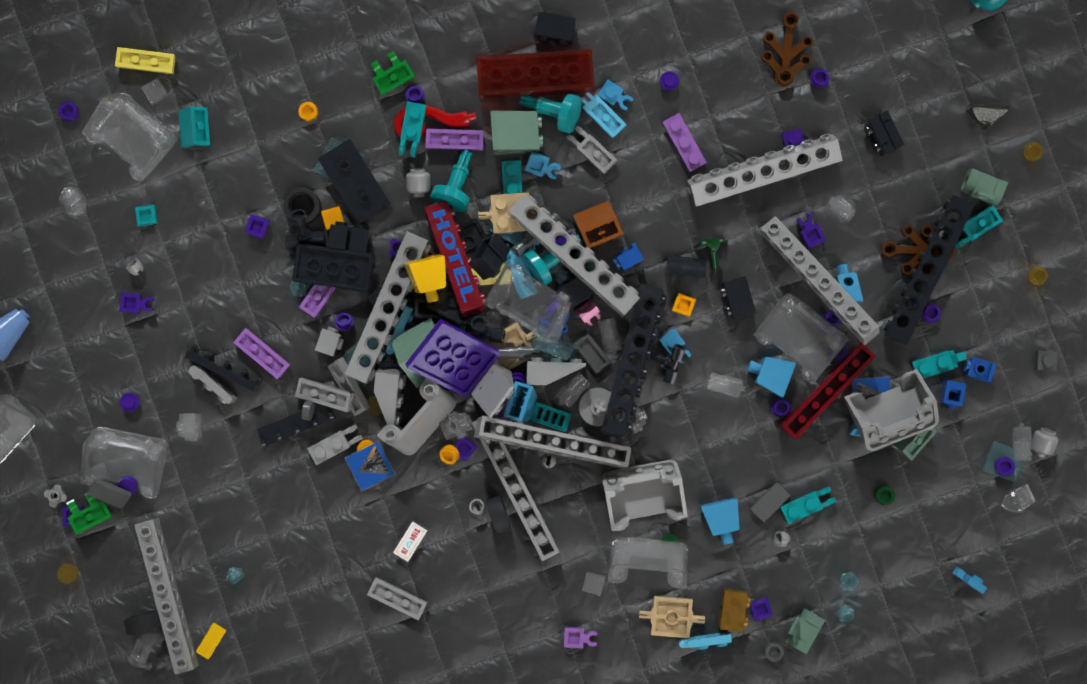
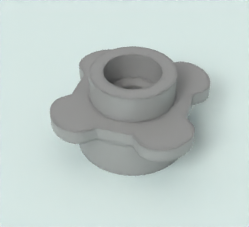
M55 485L53 489L44 492V496L48 498L51 507H56L58 503L67 500V495L62 490L61 485Z

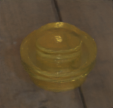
M1030 142L1024 147L1023 155L1029 161H1037L1042 157L1043 149L1040 144Z
M1036 266L1030 269L1028 273L1030 283L1038 286L1047 281L1048 273L1043 267Z

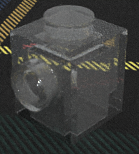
M203 413L179 414V421L176 423V431L179 433V437H185V441H196L197 437H201Z

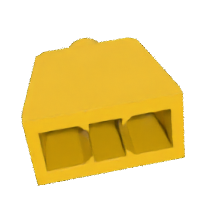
M435 255L405 262L404 265L415 292L425 293L428 303L438 301L437 289L446 287L445 256Z

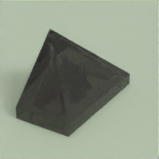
M970 104L966 107V111L985 130L1005 114L1010 106Z

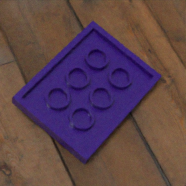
M440 319L405 365L408 369L467 397L501 353L497 348Z

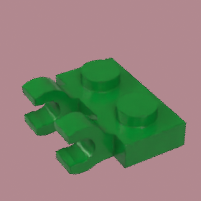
M394 51L387 54L393 64V67L383 71L377 60L371 63L377 75L372 79L382 96L415 78L406 60L400 62Z
M85 493L84 496L90 507L79 511L74 499L66 503L72 514L67 519L75 535L112 517L104 501L97 502L96 498Z

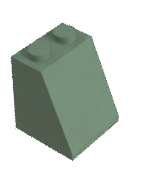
M490 111L494 155L531 153L532 151L540 152V147H543V135H539L538 128H542L541 116L537 117V111Z
M431 318L391 340L398 364L416 388L421 386L426 377L408 369L405 363L436 325Z

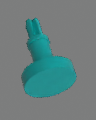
M568 94L562 103L548 100L545 97L537 99L522 95L519 104L535 109L538 114L558 118V130L570 134L578 123L582 100L580 96Z
M466 149L462 150L457 165L452 167V173L447 185L434 186L430 197L435 203L447 201L448 206H452L454 211H466L470 198L461 190L469 174L467 168L473 155L472 152Z
M576 235V237H578L581 241L579 244L583 245V240L580 238L579 235ZM530 249L522 255L530 273L541 286L544 287L552 282L549 269L560 263L552 253L548 251L539 257L534 250Z

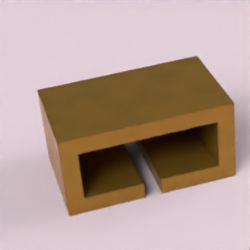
M723 588L721 598L722 609H720L718 627L722 630L743 632L744 627H747L748 616H745L746 608L750 607V597L746 591Z

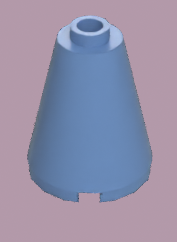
M14 309L0 318V359L2 361L7 358L30 323L27 320L30 316L22 309L20 311Z

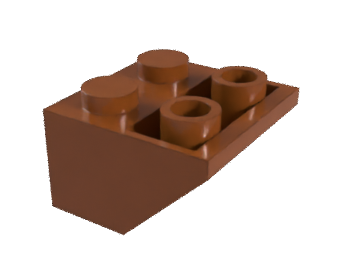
M608 201L573 215L585 247L593 249L623 236L620 224Z

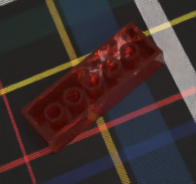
M592 49L476 57L480 99L594 92Z

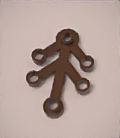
M788 12L783 17V25L786 27L784 48L775 39L773 32H767L763 36L764 43L770 44L782 59V66H780L774 60L771 51H764L761 55V60L764 63H768L776 73L775 82L781 87L791 85L794 80V74L811 63L809 55H802L799 62L789 68L790 60L805 48H810L813 44L812 37L805 36L798 45L791 49L793 29L799 22V17L794 12ZM791 18L793 24H788L787 19ZM771 35L772 41H768L766 36ZM808 39L810 45H805L804 40ZM764 54H769L770 59L766 60ZM802 58H807L808 63H802ZM781 75H786L787 80L783 81Z
M911 225L902 227L901 233L903 236L909 237L917 246H897L892 241L885 242L881 246V253L885 257L894 256L896 253L917 254L908 263L901 266L900 270L904 275L911 274L913 268L920 263L917 260L921 251H926L928 247L914 232V228ZM929 225L923 226L920 230V234L923 237H929L930 233L928 235L924 233L925 228H928L930 233L934 234L933 228ZM906 227L911 230L910 234L905 233ZM886 246H889L891 248L890 253H887L885 251ZM935 247L931 250V254H936L934 257H940L942 250ZM955 247L949 259L954 257L956 253ZM906 265L910 267L908 273L904 271ZM925 265L929 268L928 273H925L922 269V272L926 275L931 274L933 267L931 265Z

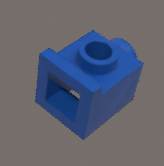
M635 243L631 244L632 249L624 248L618 252L619 256L613 259L618 270L621 268L624 272L644 260Z
M969 357V360L965 361L963 371H965L964 376L983 382H991L996 364L975 357ZM979 365L982 366L981 373L977 371Z
M943 380L940 403H944V407L956 409V406H963L966 384ZM950 391L953 392V398L951 399L948 397Z

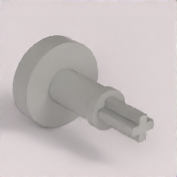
M593 388L583 394L579 402V412L588 424L593 426L603 425L611 392L603 388Z

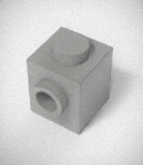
M329 326L327 330L322 328L315 351L335 357L337 350L342 349L344 343L343 335L338 334V329Z

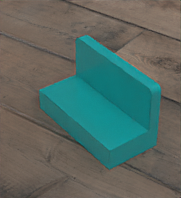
M190 106L179 110L181 147L209 146L210 134L207 107Z

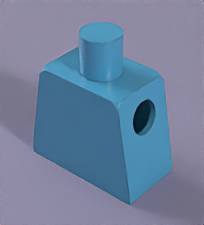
M848 264L838 265V275L835 280L860 305L863 302L857 273H850Z
M763 357L761 364L750 360L747 371L756 374L754 380L756 384L778 397H784L796 363Z
M515 381L514 393L508 400L503 416L520 422H529L537 394L533 386Z
M734 497L699 505L711 535H720L722 545L733 543L731 532L739 530L737 498Z

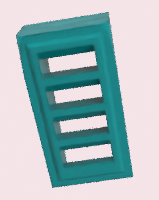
M535 402L530 420L566 432L572 414ZM540 408H543V412H542L541 418H540V419L536 418L537 415H538L539 409H540ZM547 410L551 411L548 421H544ZM554 412L558 413L555 424H552ZM561 415H564L562 427L558 426Z

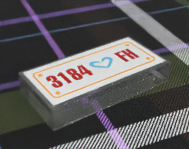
M412 520L392 553L409 563L429 529Z

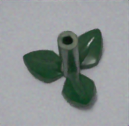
M705 239L695 246L696 249L699 246L707 245L712 270L719 269L717 250L720 247V243L728 244V241L725 239Z

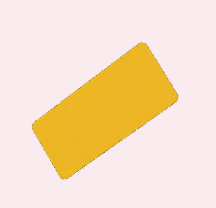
M213 623L196 652L209 659L226 630Z

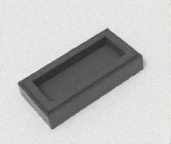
M589 333L573 344L596 374L612 363Z
M98 478L94 479L87 490V495L121 509L130 499L132 493Z
M775 482L749 509L764 523L791 495L778 482Z

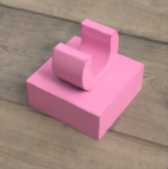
M590 299L575 310L584 323L587 322L590 326L592 325L591 318L596 316L598 320L600 319L598 314L600 311Z

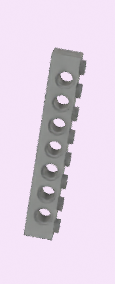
M824 134L819 139L805 140L797 146H786L778 152L770 151L765 153V156L759 158L751 157L746 162L740 164L732 163L724 169L716 168L708 174L694 175L691 179L687 180L692 202L697 207L843 161L839 141L833 134ZM819 148H822V152L818 155H815L816 151ZM804 154L803 159L797 161L798 156ZM786 159L785 164L779 166L780 161ZM768 165L766 171L760 172L763 166ZM750 171L747 177L742 178L744 172ZM727 177H731V181L729 183H724V180ZM708 183H713L710 189H705Z
M523 194L508 210V215L623 317L640 299L637 296L639 293L632 286L627 287L623 283L624 279L619 274H613L609 271L610 267L603 260L599 262L594 257L595 253L590 248H584L579 244L581 241L574 234L569 235L565 231L566 227L559 221L555 222L548 210L539 208L536 205L538 202L532 196L528 195L527 197ZM534 211L537 217L534 220H530L526 217V213ZM548 224L551 227V231L544 233L540 226ZM563 237L565 245H557L555 238ZM577 250L580 253V257L573 259L569 252ZM592 263L594 271L587 272L584 269V264ZM599 276H606L609 280L608 284H600ZM616 288L621 289L623 297L616 298L613 295V290Z
M776 216L761 227L762 236L864 346L879 334V326Z
M408 231L406 232L345 375L366 384L369 383V380H374L376 364L381 363L385 354L382 352L385 345H389L392 338L390 332L393 327H397L400 317H398L400 309L404 310L408 299H405L408 291L412 292L413 290L409 276L401 278L400 270L405 268V262L414 261L409 260L407 257L408 252L411 250L417 251V258L415 260L422 259L423 256L427 257L431 249L428 240ZM396 285L402 288L399 296L392 294V289ZM388 303L394 305V311L391 314H387L384 311V307ZM379 321L386 323V329L382 332H379L376 327ZM375 338L378 340L379 345L376 349L372 350L369 347V341ZM368 356L371 364L365 368L362 366L361 360L363 357Z
M477 420L472 422L474 429H476ZM480 439L541 560L544 561L560 553L507 446L504 443Z
M486 416L477 418L474 437L617 468L628 467L631 453L630 447Z
M159 517L137 523L134 526L174 673L176 675L194 670L199 664Z

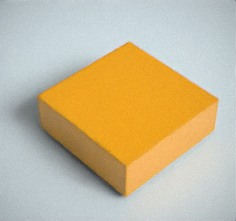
M340 206L321 211L326 230H330L331 224L335 225L336 221L344 222Z
M678 293L671 311L690 317L696 299Z

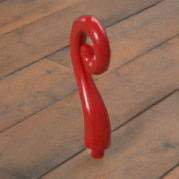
M426 105L425 115L450 127L470 126V121L477 120L475 112L467 114V111L450 114ZM406 107L397 114L394 121V131L399 138L401 137ZM425 122L423 124L421 139L424 137L426 132Z

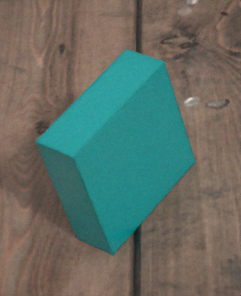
M155 205L135 207L137 226L158 224Z

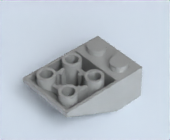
M532 358L531 361H527V385H548L585 367L586 363H582V359H570V363L562 362L563 359L551 358V362H543V358Z
M495 361L471 391V395L489 418H492L494 414L497 415L503 407L502 403L504 400L509 399L514 393L512 371Z
M380 367L375 374L374 393L387 425H395L399 428V424L402 421V413L399 412V408H401L404 401V394H401V389L405 386L406 375H403V369Z

